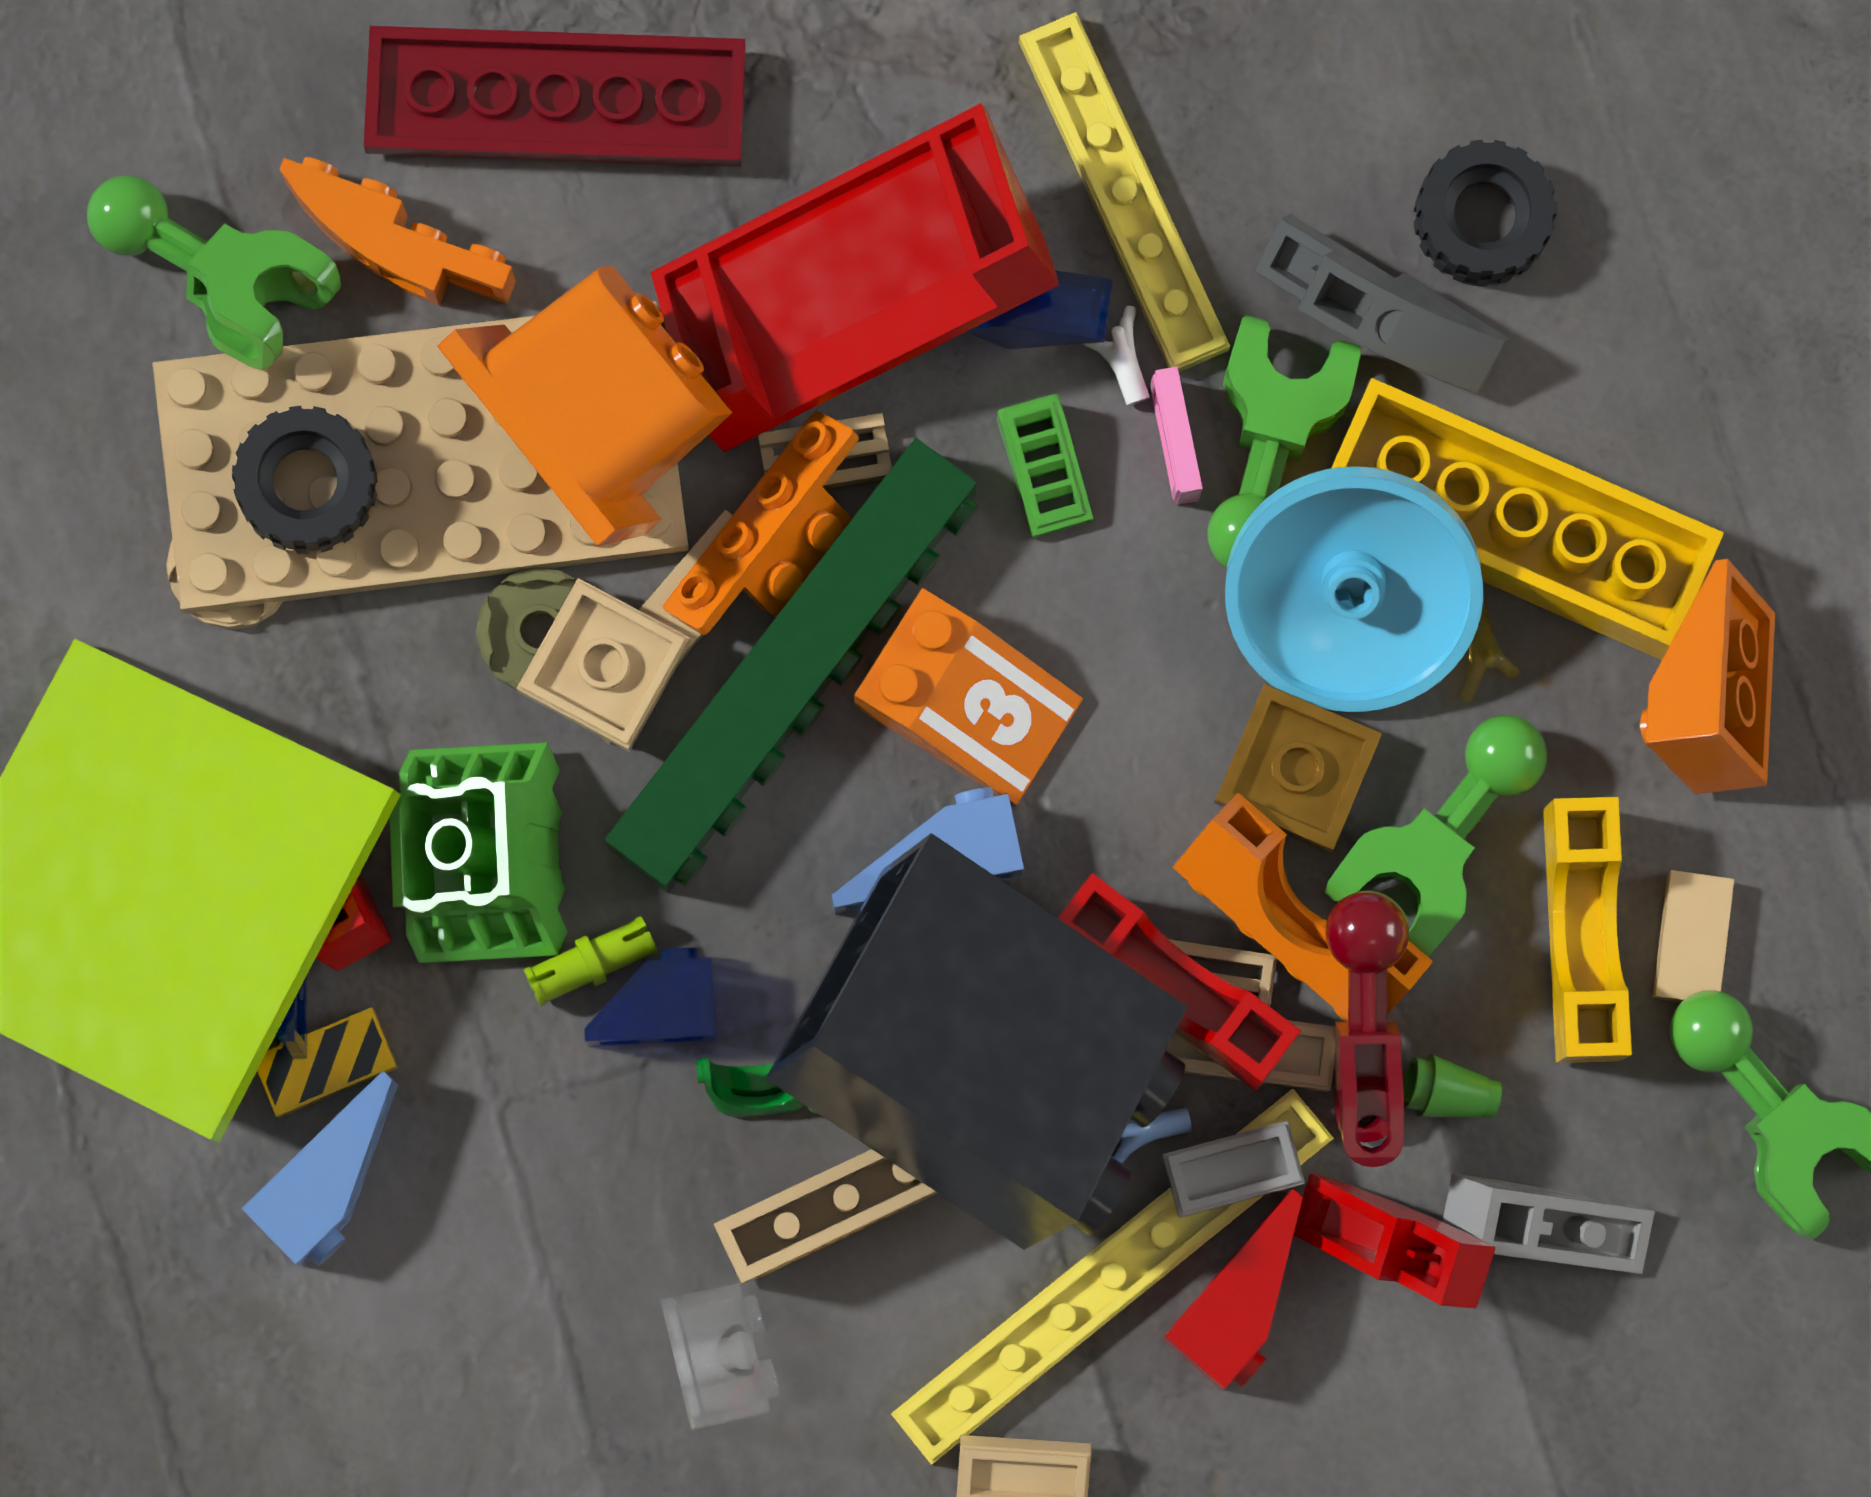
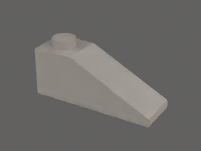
M1452 1173L1442 1222L1495 1246L1494 1254L1642 1274L1655 1211L1509 1181Z

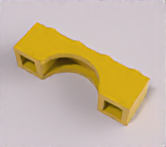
M1619 797L1553 799L1543 809L1556 1063L1619 1062L1632 1055L1629 991L1622 975L1617 937V887L1622 862Z

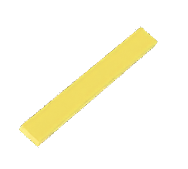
M1291 1089L1237 1133L1240 1134L1288 1121L1300 1166L1334 1139L1294 1089ZM1169 1188L904 1402L891 1415L932 1465L960 1442L961 1435H969L1262 1196L1179 1218L1171 1188Z

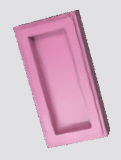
M1178 366L1156 370L1151 380L1150 391L1172 499L1177 505L1197 502L1203 488Z

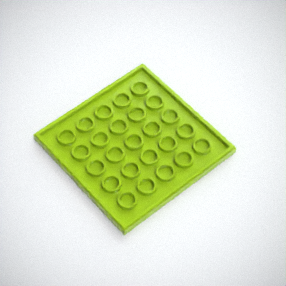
M74 638L0 777V1034L219 1144L401 794L376 780Z

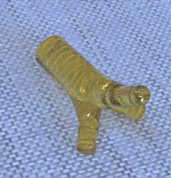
M1484 598L1478 628L1469 646L1467 681L1460 695L1461 699L1466 702L1472 701L1487 667H1496L1509 679L1516 678L1519 670L1503 655L1496 642Z

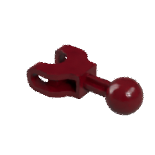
M1359 891L1344 897L1334 906L1327 919L1325 931L1326 942L1332 956L1340 965L1348 969V1022H1335L1334 1115L1349 1158L1362 1166L1374 1168L1384 1166L1395 1160L1400 1154L1404 1142L1401 1034L1395 1021H1387V969L1400 960L1407 948L1409 924L1402 908L1389 896L1375 891ZM1368 1115L1376 1116L1373 1121L1364 1124L1359 1123L1362 1117ZM1387 1136L1381 1145L1373 1148L1360 1143L1377 1141Z

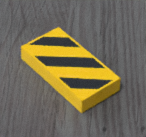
M371 1007L268 1050L257 1071L275 1116L280 1118L376 1078L382 1071L388 1073L395 1070L398 1066L375 1010Z

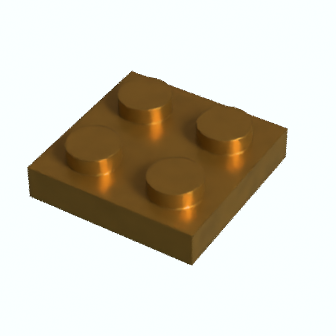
M1264 684L1214 804L1224 807L1237 793H1240L1287 835L1332 853L1382 733Z

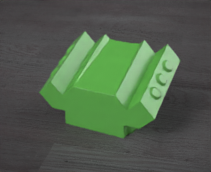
M548 742L415 749L409 751L399 772L401 796L389 817L393 907L405 909L406 936L419 963L558 955L568 932L558 911V906L566 888L562 881V872L559 865L558 830H560L559 820L562 810L552 790L560 769Z

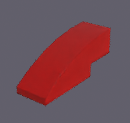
M1310 1173L1294 1231V1236L1377 1280L1398 1282L1441 1306L1477 1309L1496 1248L1431 1216L1360 1188Z

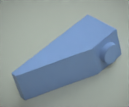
M991 787L978 788L956 794L955 805L942 808L833 893L832 904L834 914L860 910L881 871L930 833L1002 881L1022 877L1024 867L1009 795L994 796Z
M384 1071L241 1208L298 1266L304 1267L311 1259L318 1266L321 1265L346 1240L340 1231L351 1220L398 1084Z

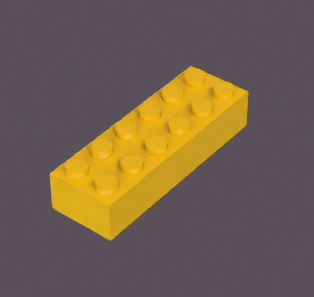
M1371 378L1331 469L1358 466L1378 468L1407 476L1425 485L1443 498L1455 510L1468 528L1480 558L1483 582L1661 661L1701 588L1724 534L1722 531Z

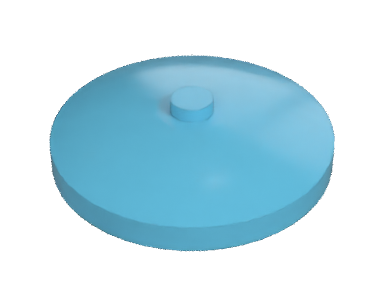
M1360 466L1339 467L1311 473L1290 482L1266 498L1253 511L1238 533L1230 552L1225 580V604L1228 622L1240 651L1254 670L1270 685L1323 709L1343 712H1365L1388 708L1411 700L1435 686L1454 669L1471 645L1478 628L1483 605V579L1480 558L1468 528L1455 510L1437 493L1407 476L1392 471Z

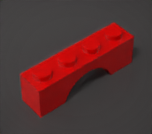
M1093 873L1058 916L1059 920L1188 1006L1176 1032L1255 1092L1301 1032L1299 1028L1250 991L1229 984L1186 955L1154 926L1144 911Z

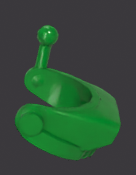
M710 1058L697 1059L698 1084H705V1090L711 1102L719 1112L726 1116L741 1118L790 1113L805 1106L785 1091L765 1097H744L733 1094L765 1095L781 1091L782 1089L765 1079L773 1064L736 1067L714 1064L710 1062Z

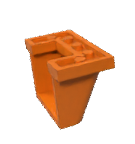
M614 266L599 267L513 333L505 324L454 329L437 345L438 349L597 546L644 536L662 520L661 517L644 498L643 494L732 414L730 409L701 375L704 367L697 355L685 344L674 342L661 326V323L664 322V317L658 307L644 294H636Z

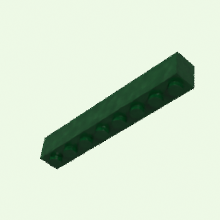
M915 437L606 836L604 841L607 848L667 893L671 891L677 882L683 887H687L708 859V856L702 853L701 850L716 831L725 837L746 811L747 806L740 800L755 781L765 786L780 768L786 755L780 752L779 749L792 732L796 731L803 736L817 720L825 707L818 699L829 684L835 681L842 686L857 668L864 655L856 649L871 630L880 636L892 623L902 607L895 600L909 581L919 586L932 571L940 558V555L934 551V548L947 531L957 536L969 523L979 507L971 501L976 495L977 482Z

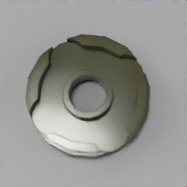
M537 567L511 574L500 582V585L492 591L490 596H487L479 611L476 636L481 657L497 680L517 691L518 684L539 649L531 647L524 642L522 637L524 625L529 619L538 615L548 616L555 620L576 579L562 571Z

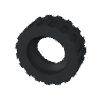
M1482 139L1471 141L1469 145L1464 147L1458 145L1450 149L1445 158L1442 160L1439 158L1432 165L1415 201L1414 212H1416V218L1413 224L1415 235L1418 234L1421 240L1419 246L1425 256L1429 255L1434 261L1433 266L1441 273L1445 271L1453 276V280L1464 283V281L1474 282L1475 286H1487L1491 282L1502 284L1510 281L1512 276L1517 273L1523 274L1531 267L1533 261L1539 258L1554 229L1553 220L1557 215V203L1553 201V194L1555 192L1551 180H1547L1543 173L1545 169L1538 161L1534 162L1527 156L1528 152L1519 147L1517 149L1509 147L1503 141L1494 140L1493 143H1484ZM1482 183L1492 184L1503 189L1512 199L1516 212L1515 222L1511 231L1502 239L1489 243L1477 242L1468 238L1458 228L1454 217L1455 202L1458 196L1470 186Z
M300 405L289 407L288 411L281 413L275 411L267 415V419L259 425L255 424L247 432L249 436L245 442H240L235 453L237 463L236 466H232V479L235 484L234 494L246 521L251 524L255 533L263 540L265 538L269 539L274 547L284 551L288 548L296 550L297 554H309V551L321 550V552L332 550V546L342 541L345 544L354 537L353 533L359 526L363 527L369 519L368 512L370 507L375 506L377 497L375 490L376 483H378L377 472L364 437L357 428L353 430L349 426L347 419L339 414H336V416L326 412L325 408L313 406V409H302ZM298 450L320 452L332 462L336 469L337 485L334 494L328 502L314 510L300 511L288 507L278 498L274 489L273 479L278 464L288 454Z

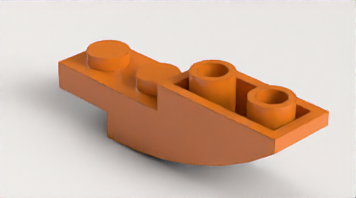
M304 157L301 164L283 158L279 168L286 185L303 210L327 237L351 258L378 277L409 294L438 306L442 302L448 284L508 304L516 279L512 266L505 264L507 258L503 254L479 244H471L468 251L446 243L448 238L446 234L425 224L412 223L410 229L405 228L408 215L403 201L396 198L398 192L384 183L363 178L361 185L339 178V170L321 160Z

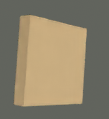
M578 578L516 690L525 697L630 752L691 640L690 637Z

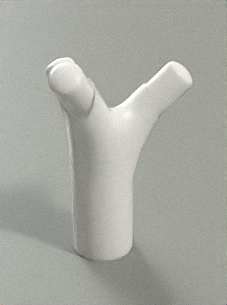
M1134 306L1125 307L1119 326L1113 327L1111 331L1113 341H1104L1090 334H1087L1083 339V345L1099 352L1112 367L1127 406L1150 398L1135 353L1133 323L1137 310Z

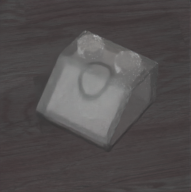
M739 1283L661 1300L691 1430L699 1431L771 1413L769 1399L779 1397L781 1394L772 1358L759 1361L753 1335L765 1333V1327L757 1294L744 1297L742 1286Z

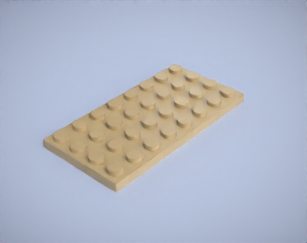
M534 316L283 346L282 354L271 366L263 370L249 367L226 353L152 362L179 601L183 614L260 605L268 602H284L516 573L537 567L548 569L689 551L678 463L643 494L644 498L661 517L662 520L644 536L597 546L437 347L454 329L505 324L513 333ZM300 405L302 409H313V406L325 408L327 413L334 416L339 414L347 419L349 426L353 430L357 428L364 437L377 472L378 483L375 486L377 497L375 506L370 507L368 512L369 519L363 527L359 526L353 533L354 537L345 544L342 541L332 546V550L321 552V550L309 551V554H297L296 550L288 548L284 551L274 547L269 539L265 538L263 540L255 533L251 524L246 521L233 490L235 489V484L232 479V466H236L237 463L235 453L240 442L244 443L249 436L247 432L255 424L259 425L267 419L266 416L275 411L281 413L288 411L289 407ZM298 450L288 454L278 464L273 479L274 489L278 498L288 507L300 511L314 510L328 502L334 494L337 485L336 469L332 462L322 453L314 450Z

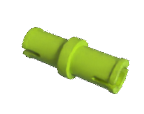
M641 916L636 917L634 921L590 941L585 935L574 940L575 948L531 968L523 969L532 991L535 992V998L539 1006L542 1007L547 1002L590 982L595 987L607 982L606 975L649 955L658 954L650 932L646 931L647 926Z

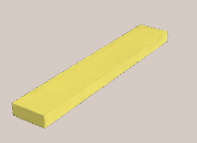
M1072 13L1020 35L1019 44L1167 367L1178 366V371L1181 372L1228 352L1230 344L1077 13Z

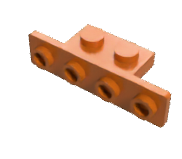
M820 411L813 412L726 525L719 531L718 535L687 575L680 581L679 585L663 604V609L670 616L696 632L706 635L739 593L743 591L762 611L776 618L853 519L823 488V485L858 442L859 436L850 427Z

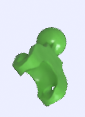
M134 175L115 176L98 186L89 200L87 222L95 240L106 250L123 256L140 255L151 250L187 272L186 299L203 310L206 316V330L213 345L249 367L259 370L266 369L276 361L283 351V330L280 322L263 307L265 304L286 300L308 309L316 310L326 305L340 290V276L333 260L299 236L289 231L280 230L242 233L224 224L209 241H206L168 218V208L163 195L156 186L144 178Z
M1245 315L1242 318L1225 372L1223 389L1229 405L1237 413L1242 424L1238 445L1251 448L1239 495L1230 497L1217 507L1210 518L1207 530L1211 553L1226 569L1235 539L1246 520L1266 498L1280 489L1287 459L1299 461L1306 442L1312 436L1326 432L1342 419L1352 395L1361 348L1358 344L1343 340L1336 341L1332 344L1329 356L1320 372L1307 379H1290L1277 372L1267 357L1268 336L1271 329L1268 322L1250 315Z
M1498 715L1479 724L1470 735L1466 745L1465 761L1468 774L1435 816L1424 808L1411 824L1403 827H1382L1364 833L1326 883L1324 893L1335 902H1339L1344 897L1359 892L1361 888L1374 878L1391 876L1405 882L1416 896L1418 911L1409 930V941L1429 957L1465 913L1467 891L1462 876L1463 864L1475 849L1465 840L1498 796L1522 794L1531 789L1544 773L1547 763V747L1544 738L1532 723L1521 717Z
M1704 990L1694 993L1678 1005L1671 1018L1669 1032L1673 1049L1678 1057L1693 1069L1710 1073L1721 1072L1757 1114L1756 1117L1744 1126L1745 1130L1755 1141L1758 1155L1754 1167L1757 1192L1796 1235L1813 1241L1829 1224V1212L1822 1204L1813 1187L1814 1167L1823 1154L1832 1150H1841L1865 1172L1871 1173V1112L1867 1108L1844 1101L1829 1103L1820 1100L1806 1084L1793 1085L1785 1090L1750 1048L1753 1038V1026L1750 1015L1744 1005L1732 995L1722 991Z

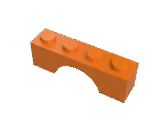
M1237 793L1210 821L1172 868L1188 881L1195 892L1207 897L1236 923L1241 932L1261 944L1284 964L1287 971L1294 978L1307 984L1333 1007L1336 1014L1342 1020L1348 1022V969L1335 960L1328 948L1325 934L1327 920L1310 911L1298 899L1288 883L1283 866V849L1287 834L1240 793ZM1408 941L1407 948L1400 960L1387 969V1015L1433 962L1410 941Z

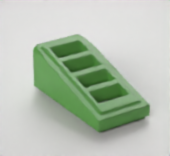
M1051 394L1000 409L997 412V424L1032 538L1092 522V511L1059 395ZM1046 419L1049 420L1051 429L1019 438L1016 428ZM1056 444L1059 454L1029 463L1025 462L1023 453ZM1064 469L1066 479L1037 488L1032 487L1031 478ZM1071 493L1074 504L1040 514L1037 503Z

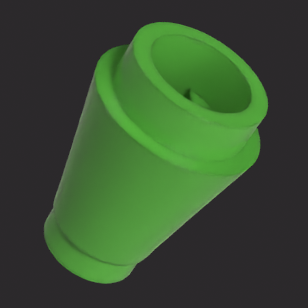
M1429 1054L1425 1059L1413 1057L1408 1063L1403 1078L1404 1107L1414 1109L1418 1117H1485L1493 1119L1499 1109L1502 1086L1500 1081L1489 1079L1484 1075L1433 1054Z

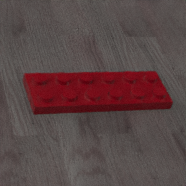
M370 26L363 147L366 154L741 167L746 40L740 38Z

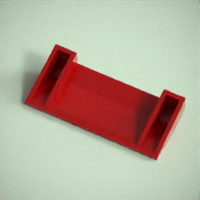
M982 103L650 272L667 333L675 343L681 342L697 355L704 367L701 375L732 412L708 435L723 452L1060 285L1044 236L988 111Z

